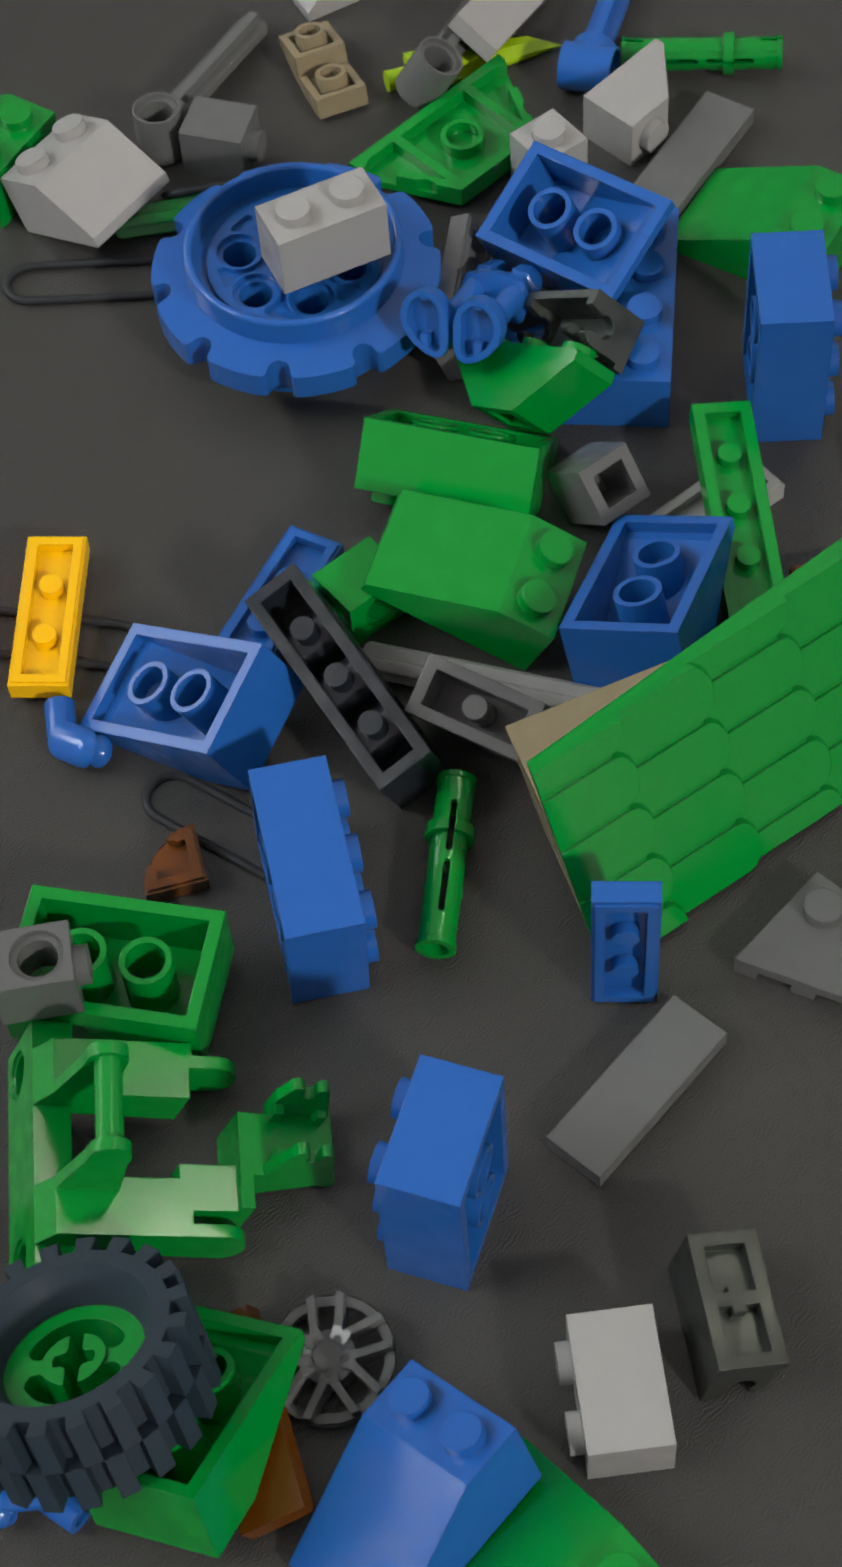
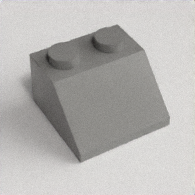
M73 113L59 119L53 125L52 132L35 147L22 152L17 157L16 164L0 178L27 232L99 248L170 181L166 172L107 119Z

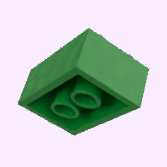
M40 885L31 886L20 927L68 920L76 945L88 944L94 978L93 984L82 986L85 1012L34 1021L72 1023L73 1038L191 1043V1056H208L234 954V945L226 911ZM41 967L30 976H43L52 971L54 967ZM31 1021L8 1024L7 1027L11 1037L21 1039Z

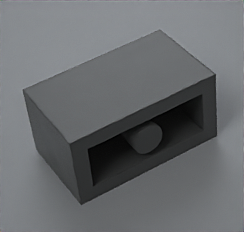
M430 653L404 711L428 725L519 765L505 726L547 710L550 707L544 702Z

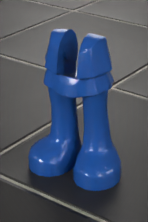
M492 259L479 264L476 270L467 272L461 287L450 300L442 290L434 286H420L406 296L401 304L400 319L402 328L412 343L429 356L434 358L444 356L453 343L454 352L458 360L464 364L476 363L490 356L505 340L508 329L507 324L509 322L516 324L523 322L525 315L529 313L524 306L530 292L541 291L542 275L537 268L529 264H520L512 268V272H507V265L503 260Z

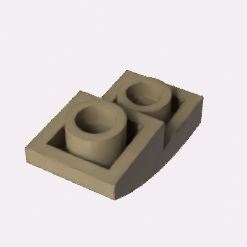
M327 20L323 22H307L299 25L294 31L279 36L280 46L292 73L320 120L369 104L366 85L349 64L345 43Z

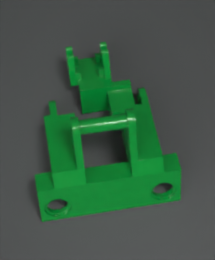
M32 1020L8 1059L9 1265L21 1259L26 1269L42 1262L39 1250L54 1244H58L62 1254L72 1253L75 1251L76 1239L96 1237L101 1250L107 1249L113 1237H121L131 1240L136 1253L145 1243L158 1249L161 1256L225 1258L241 1253L245 1250L246 1240L245 1232L240 1227L256 1209L255 1193L308 1186L331 1187L335 1183L334 1145H332L330 1108L328 1107L330 1098L329 1081L319 1080L314 1086L305 1087L304 1078H293L273 1092L263 1105V1114L237 1111L217 1137L218 1165L179 1164L169 1178L124 1177L127 1165L132 1160V1143L124 1137V1116L175 1119L190 1099V1091H218L233 1085L236 1081L235 1064L231 1060L222 1057L191 1056V1043L73 1038L72 1023ZM71 1113L95 1115V1139L72 1160Z

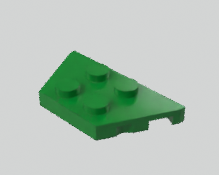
M497 54L350 161L349 167L358 168L362 166L366 172L380 177L381 186L384 189L401 191L411 195L463 206L511 170L510 133L529 123L533 118L531 114L524 110V99L518 86L513 87L507 75L505 59Z

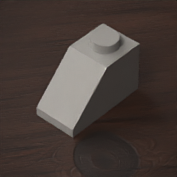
M655 38L583 96V135L631 167L649 152L658 150L666 140L669 132V95L663 42Z

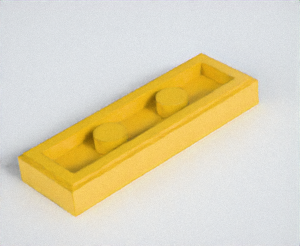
M28 536L7 683L11 698H51L54 696L72 698L90 554L87 536Z

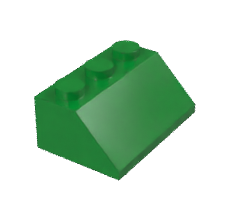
M391 408L364 418L354 488L372 491V501L387 505H394L398 494L404 489L536 516L539 514L549 483L545 472L554 466L561 438Z

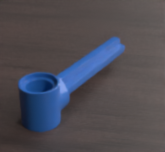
M597 0L586 32L579 34L574 41L565 40L563 42L557 66V85L559 89L587 93L620 67V48L616 46L615 41L631 0Z

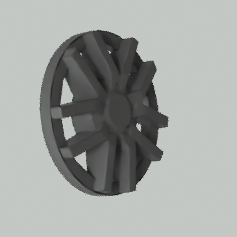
M336 1291V1295H325L317 1298L313 1294L306 1298L305 1303L293 1309L280 1322L281 1325L295 1328L302 1320L308 1317L310 1332L309 1334L303 1333L305 1343L285 1405L288 1414L303 1424L318 1428H338L359 1421L367 1408L393 1381L398 1367V1348L392 1329L383 1315L367 1302L347 1296L341 1291ZM335 1308L333 1328L322 1330L319 1311ZM348 1309L367 1317L348 1327ZM378 1329L383 1341L358 1349L356 1343ZM384 1357L385 1365L377 1382L361 1366ZM356 1378L371 1390L365 1399L358 1404L354 1403L345 1390ZM313 1383L316 1389L307 1408L302 1409L295 1402L307 1387ZM335 1391L347 1407V1410L321 1414L332 1392Z

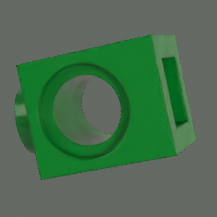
M370 536L312 574L313 583L319 588L359 644L405 613L361 590L378 544Z

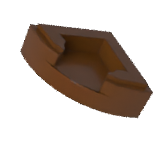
M194 823L174 831L165 839L166 843L157 851L150 865L147 866L144 875L146 900L161 902L210 889Z

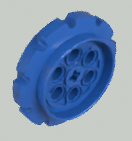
M286 162L242 172L240 176L224 185H214L191 200L174 218L177 235L162 238L158 243L152 262L151 284L163 334L171 347L186 363L208 362L211 380L237 391L266 396L272 390L293 392L295 397H311L353 387L357 384V377L370 369H374L377 372L388 370L416 346L402 328L400 319L401 304L406 296L420 286L431 285L440 289L442 275L440 250L434 247L433 226L428 217L406 193L401 191L392 194L382 193L381 178L366 172L387 204L391 254L284 294L261 255L255 206L356 168L334 163Z

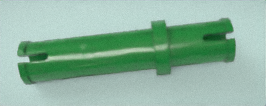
M724 31V36L656 38L664 43L666 71L723 70V75H734V70H782L783 35L748 37L734 36V31ZM622 37L621 65L655 38Z
M447 769L438 773L433 819L427 822L424 831V840L429 845L415 951L422 956L432 959H447L456 954V936L463 897L467 851L474 846L476 829L471 824L477 778L472 773L461 769ZM452 817L455 821L451 849L448 850L446 849L449 818ZM442 876H446L447 884L443 910H439L438 903L440 896Z

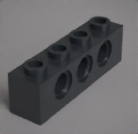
M294 563L244 601L375 785L401 809L406 807L436 784L439 772L450 769L414 718L404 711L405 706L319 588Z

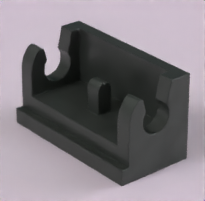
M600 289L530 292L524 305L533 317L541 319L544 323L545 331L539 340L555 347H562L564 341H574L588 346L596 352L595 360L615 374H622L645 323ZM517 332V337L520 343L522 342L523 337H531L537 339L531 332Z
M755 1228L687 1234L670 1262L668 1270L699 1400L719 1399L728 1391L730 1385L741 1381H747L749 1391L756 1392L767 1386L779 1369H786L789 1365V1359Z

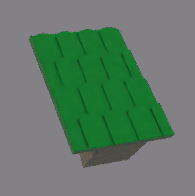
M842 538L669 661L505 726L541 825L581 910L590 937L591 881H662L661 937L689 920L686 913L752 871L760 857L842 804Z

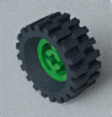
M96 1237L76 1239L75 1251L67 1254H62L58 1244H54L39 1250L42 1262L26 1269L21 1259L3 1269L8 1280L0 1286V1493L5 1490L12 1504L27 1509L34 1498L37 1497L44 1512L63 1513L69 1497H76L83 1511L102 1507V1492L114 1487L118 1488L123 1499L142 1490L136 1477L152 1468L161 1478L176 1466L170 1451L177 1444L192 1450L203 1435L195 1417L208 1419L213 1417L218 1402L212 1388L221 1387V1372L215 1360L217 1358L179 1269L170 1259L164 1263L159 1250L146 1243L136 1253L131 1240L128 1238L113 1237L106 1250H101Z

